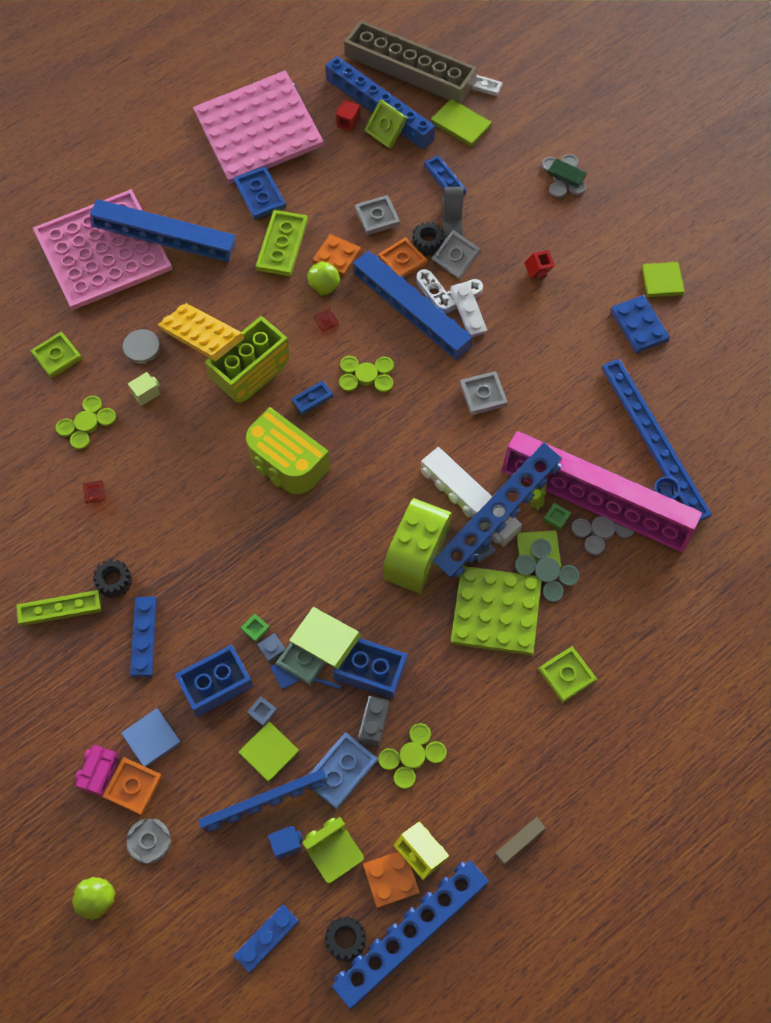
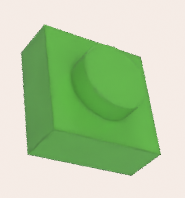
M554 503L543 521L561 531L571 512Z
M256 614L241 627V631L255 643L270 630V626Z

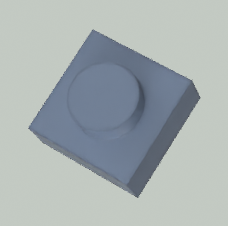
M477 539L469 543L468 546L476 545ZM490 543L486 548L482 547L477 552L479 554L476 558L478 563L495 554L496 550Z
M275 633L257 644L269 663L281 656L285 651V647Z
M260 696L247 711V714L264 727L277 713V708Z

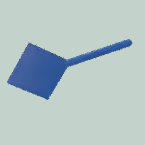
M276 664L271 666L282 690L300 681L277 667ZM316 678L314 681L338 689L342 688L340 684Z

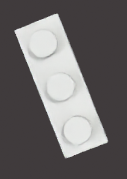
M469 281L451 286L450 290L465 329L472 337L486 333L487 328Z

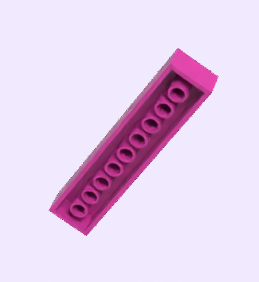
M517 431L507 447L501 471L512 476L543 442ZM548 445L562 457V467L556 474L551 473L547 477L546 492L597 515L604 516L617 524L677 551L684 552L702 512ZM538 464L535 470L537 472H544L546 466ZM525 478L522 480L531 485L533 483L532 480L529 478Z

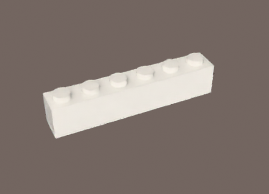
M439 447L421 461L422 474L435 482V486L440 491H444L452 503L458 504L467 517L473 518L492 498L484 488ZM496 508L493 514L501 517L504 515L505 510L503 508ZM510 517L505 522L507 526L500 533L496 532L491 537L496 544L499 543L504 547L516 537L517 533H520L522 524L515 517L513 519ZM488 522L480 525L481 530L489 531L491 528V524Z

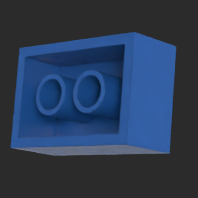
M359 638L338 670L334 668V680L394 700L407 665V654Z
M232 644L175 674L196 717L253 688L252 681Z

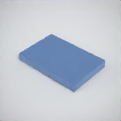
M345 732L310 772L311 774L323 769L328 780L324 782L323 787L313 791L337 810L378 762V758Z

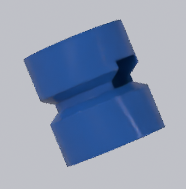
M665 476L656 481L653 491L677 501L681 487L676 479Z

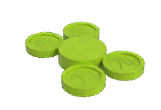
M346 356L340 362L341 370L347 373L339 380L340 388L343 391H354L358 383L366 386L374 383L376 390L383 393L390 391L393 387L392 378L385 375L392 372L394 368L393 360L389 357L378 358L375 365L371 363L359 365L357 358L353 356Z
M89 396L84 399L82 406L85 411L78 413L74 422L71 419H62L56 424L57 433L62 437L71 436L70 443L77 450L84 449L89 445L90 438L88 434L97 429L98 423L102 426H110L116 421L114 410L110 408L101 410L102 402L97 396Z
M418 723L412 726L409 734L412 742L405 744L401 748L400 756L392 748L384 749L379 754V764L385 770H394L400 762L404 766L397 769L394 774V782L401 789H408L414 785L416 777L413 770L420 768L424 764L425 756L429 762L434 764L441 763L446 757V748L440 742L434 741L429 743L425 750L421 746L426 744L431 737V731L425 724Z

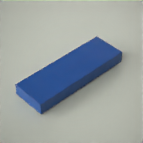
M439 155L424 162V167L443 191L444 187H463V195L466 194V188Z

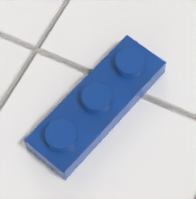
M282 905L233 956L251 973L299 923V920Z

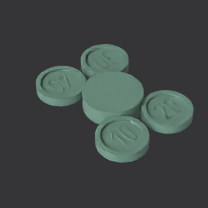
M540 538L532 543L531 552L534 557L541 560L536 564L532 556L521 555L515 562V568L522 575H529L535 571L537 578L547 583L543 588L545 599L550 602H556L562 598L564 590L562 585L554 580L559 577V580L564 585H573L579 579V571L572 565H566L560 569L559 564L554 559L546 558L551 553V544L546 539Z

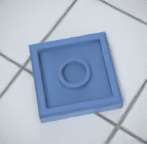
M158 708L122 732V735L145 767L150 766L181 744Z

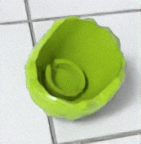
M319 262L313 265L307 274L308 284L321 296L332 293L339 286L340 276L338 270L327 262Z
M91 877L82 880L74 890L72 898L75 913L81 915L86 920H96L102 917L114 903L115 891L113 886L107 880Z

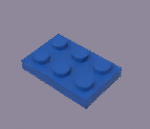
M266 166L233 178L254 220L272 214L274 210L280 211L286 208V203Z
M644 295L611 307L610 312L635 353L669 341V334Z

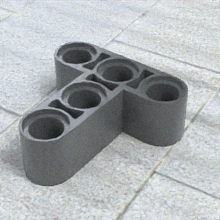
M444 187V196H442L444 241L452 230L463 236V187Z

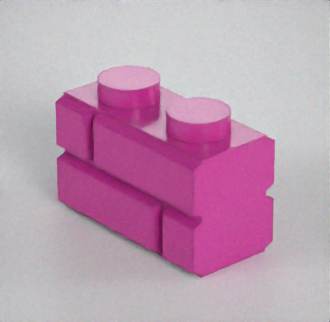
M92 745L91 750H87L84 755L83 761L85 764L83 769L79 770L75 776V786L83 792L103 798L102 796L109 785L120 756L115 751Z

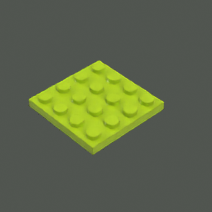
M464 566L465 570L459 579L450 644L533 656L541 580L537 576Z

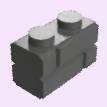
M372 696L368 697L358 735L360 744L380 748L390 708L388 700Z

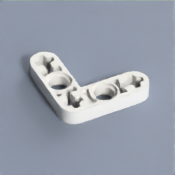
M420 270L417 273V285L434 306L442 309L445 314L457 308L451 290L446 292L429 270ZM477 279L469 280L470 287H474L472 292L476 299L482 294L483 284ZM431 289H437L439 290V293L431 294L429 291Z

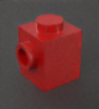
M344 100L336 112L337 127L353 131L361 117L360 105Z
M549 250L535 252L524 262L530 279L536 277L538 279L545 278L555 267Z

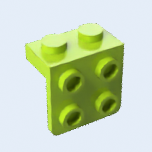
M341 817L336 820L331 818L324 823L323 829L318 832L316 830L310 832L305 836V841L302 842L305 850L327 883L334 882L364 860L363 854L346 830L345 823Z

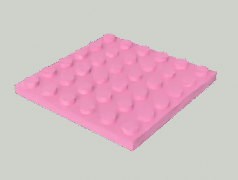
M286 70L193 107L229 184L234 183L233 178L264 166L267 169L324 146V141Z
M132 189L103 200L142 210ZM94 204L33 228L72 311L173 270L162 246L91 227L90 213Z

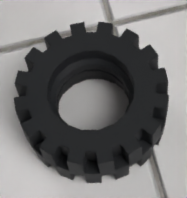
M429 221L426 224L422 222L420 226L417 225L416 229L413 230L412 244L421 254L424 253V256H427V254L432 256L444 242L443 229L440 228L439 224L435 225V222H432V224H429ZM425 236H431L435 239L432 241H424L421 238Z
M109 559L107 563L103 561L102 566L99 564L97 566L98 570H94L95 576H93L94 584L99 592L105 597L109 596V598H113V596L118 598L121 593L123 595L126 594L125 590H129L130 584H132V576L125 563L117 559L115 561ZM115 572L121 574V578L117 583L113 585L105 583V578L109 574Z
M347 916L333 920L325 933L326 948L337 960H354L362 953L366 945V934L363 926L356 919ZM343 929H349L355 934L353 946L347 949L339 947L336 943V935Z

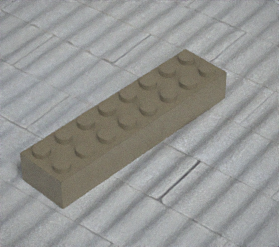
M362 20L359 21L344 41L345 57L448 100L453 99L460 104L476 83L477 67Z

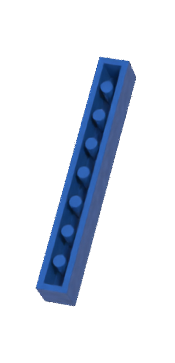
M97 199L90 213L91 227L228 263L235 249L236 235Z
M368 250L353 262L354 275L453 359L457 360L471 348L472 336L467 330H463L458 326L454 319L446 316L442 309L434 306L429 298L421 295L417 288L409 285L389 265H385L377 255H373Z

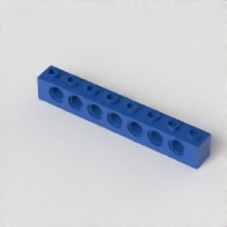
M336 56L325 65L326 80L373 113L379 101L383 100L406 116L408 119L400 133L421 149H425L435 140V125L341 58Z
M543 442L432 561L451 579L454 576L458 578L465 570L463 567L468 562L472 563L479 554L477 552L482 547L486 548L493 541L491 537L496 532L500 533L507 526L505 522L510 517L513 519L521 511L519 507L524 502L527 504L532 500V497L535 496L533 492L537 488L542 489L548 482L547 477L551 473L556 474L562 467V457ZM538 464H544L546 470L544 472H537L535 467ZM529 478L533 483L530 487H524L521 484L522 480ZM516 493L519 498L515 502H510L507 499L508 495ZM496 508H503L505 510L504 515L501 517H497L493 513ZM484 522L491 524V528L487 532L480 530V525ZM469 537H475L477 543L470 547L466 545V540ZM455 552L463 553V558L460 561L452 560V555Z
M471 860L467 864L464 861L454 869L456 874L450 879L445 877L437 885L439 889L434 894L431 892L427 893L420 900L422 904L416 910L412 907L404 914L405 920L399 925L394 923L386 931L388 935L382 941L379 938L368 947L370 952L364 957L360 954L352 961L351 965L353 967L345 973L343 970L333 979L335 982L332 985L333 989L350 1010L488 885L489 880ZM460 880L464 881L467 884V889L465 891H458L455 888V883ZM440 896H447L451 903L447 907H442L438 903V898ZM424 911H430L433 914L434 919L431 922H424L421 919V914ZM406 927H414L417 931L416 936L407 938L403 933ZM390 942H395L399 945V951L396 954L387 952L386 946ZM372 958H379L382 966L378 970H372L369 967V961ZM353 975H363L364 983L358 987L352 985L351 978Z

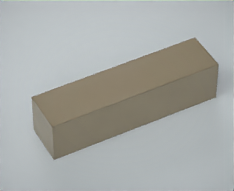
M536 817L495 852L494 856L503 866L506 865L545 831L546 827Z

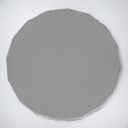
M144 329L131 332L123 342V351L128 360L138 364L147 363L146 361L155 359L161 348L156 334Z
M142 819L135 823L127 834V850L131 857L139 863H156L164 858L170 849V832L166 825L157 819Z

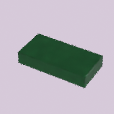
M557 158L548 169V175L579 188L587 176L586 171Z

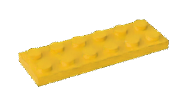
M187 303L179 306L174 313L166 316L158 324L163 332L214 361L218 360L244 339L242 332Z

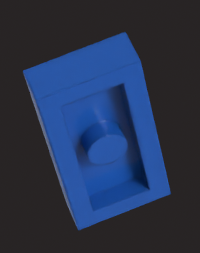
M322 380L291 398V403L302 416L332 399L333 393Z

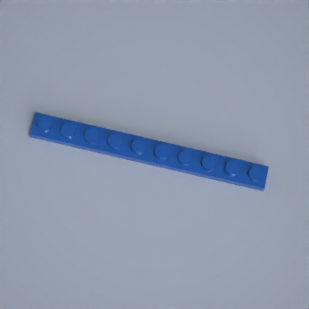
M617 359L602 365V371L663 475L676 479L680 484V494L677 498L679 502L702 512L698 522L710 518L712 513L621 360Z

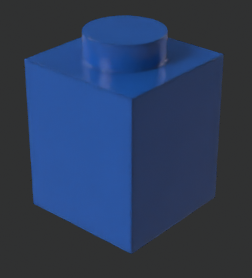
M294 826L268 835L277 860L302 851L300 844H303V838L300 830L295 831Z

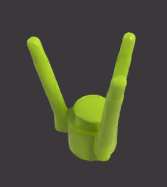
M546 485L541 490L536 489L533 492L535 496L532 497L529 504L531 507L536 508V510H539L545 503Z

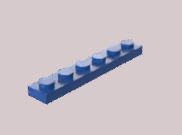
M321 769L198 819L200 827L204 831L213 832L220 829L221 824L228 821L229 824L240 821L242 819L241 816L248 813L250 815L260 813L265 806H277L283 803L282 799L290 796L291 798L299 797L304 794V790L309 788L312 790L319 789L324 786V782L328 781L326 774Z

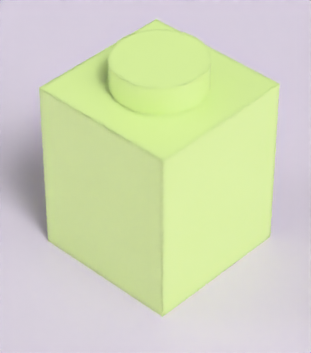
M147 372L128 383L131 394L140 406L160 395L158 389L160 386L159 382L155 377L151 378Z

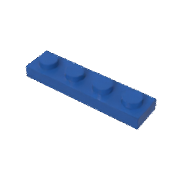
M156 596L135 597L130 671L132 678L153 677Z

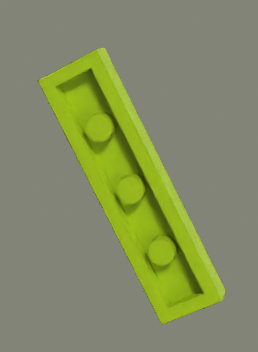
M99 590L17 604L19 626L102 612Z

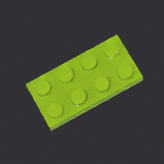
M278 210L273 211L256 263V271L291 277L308 223L307 215Z

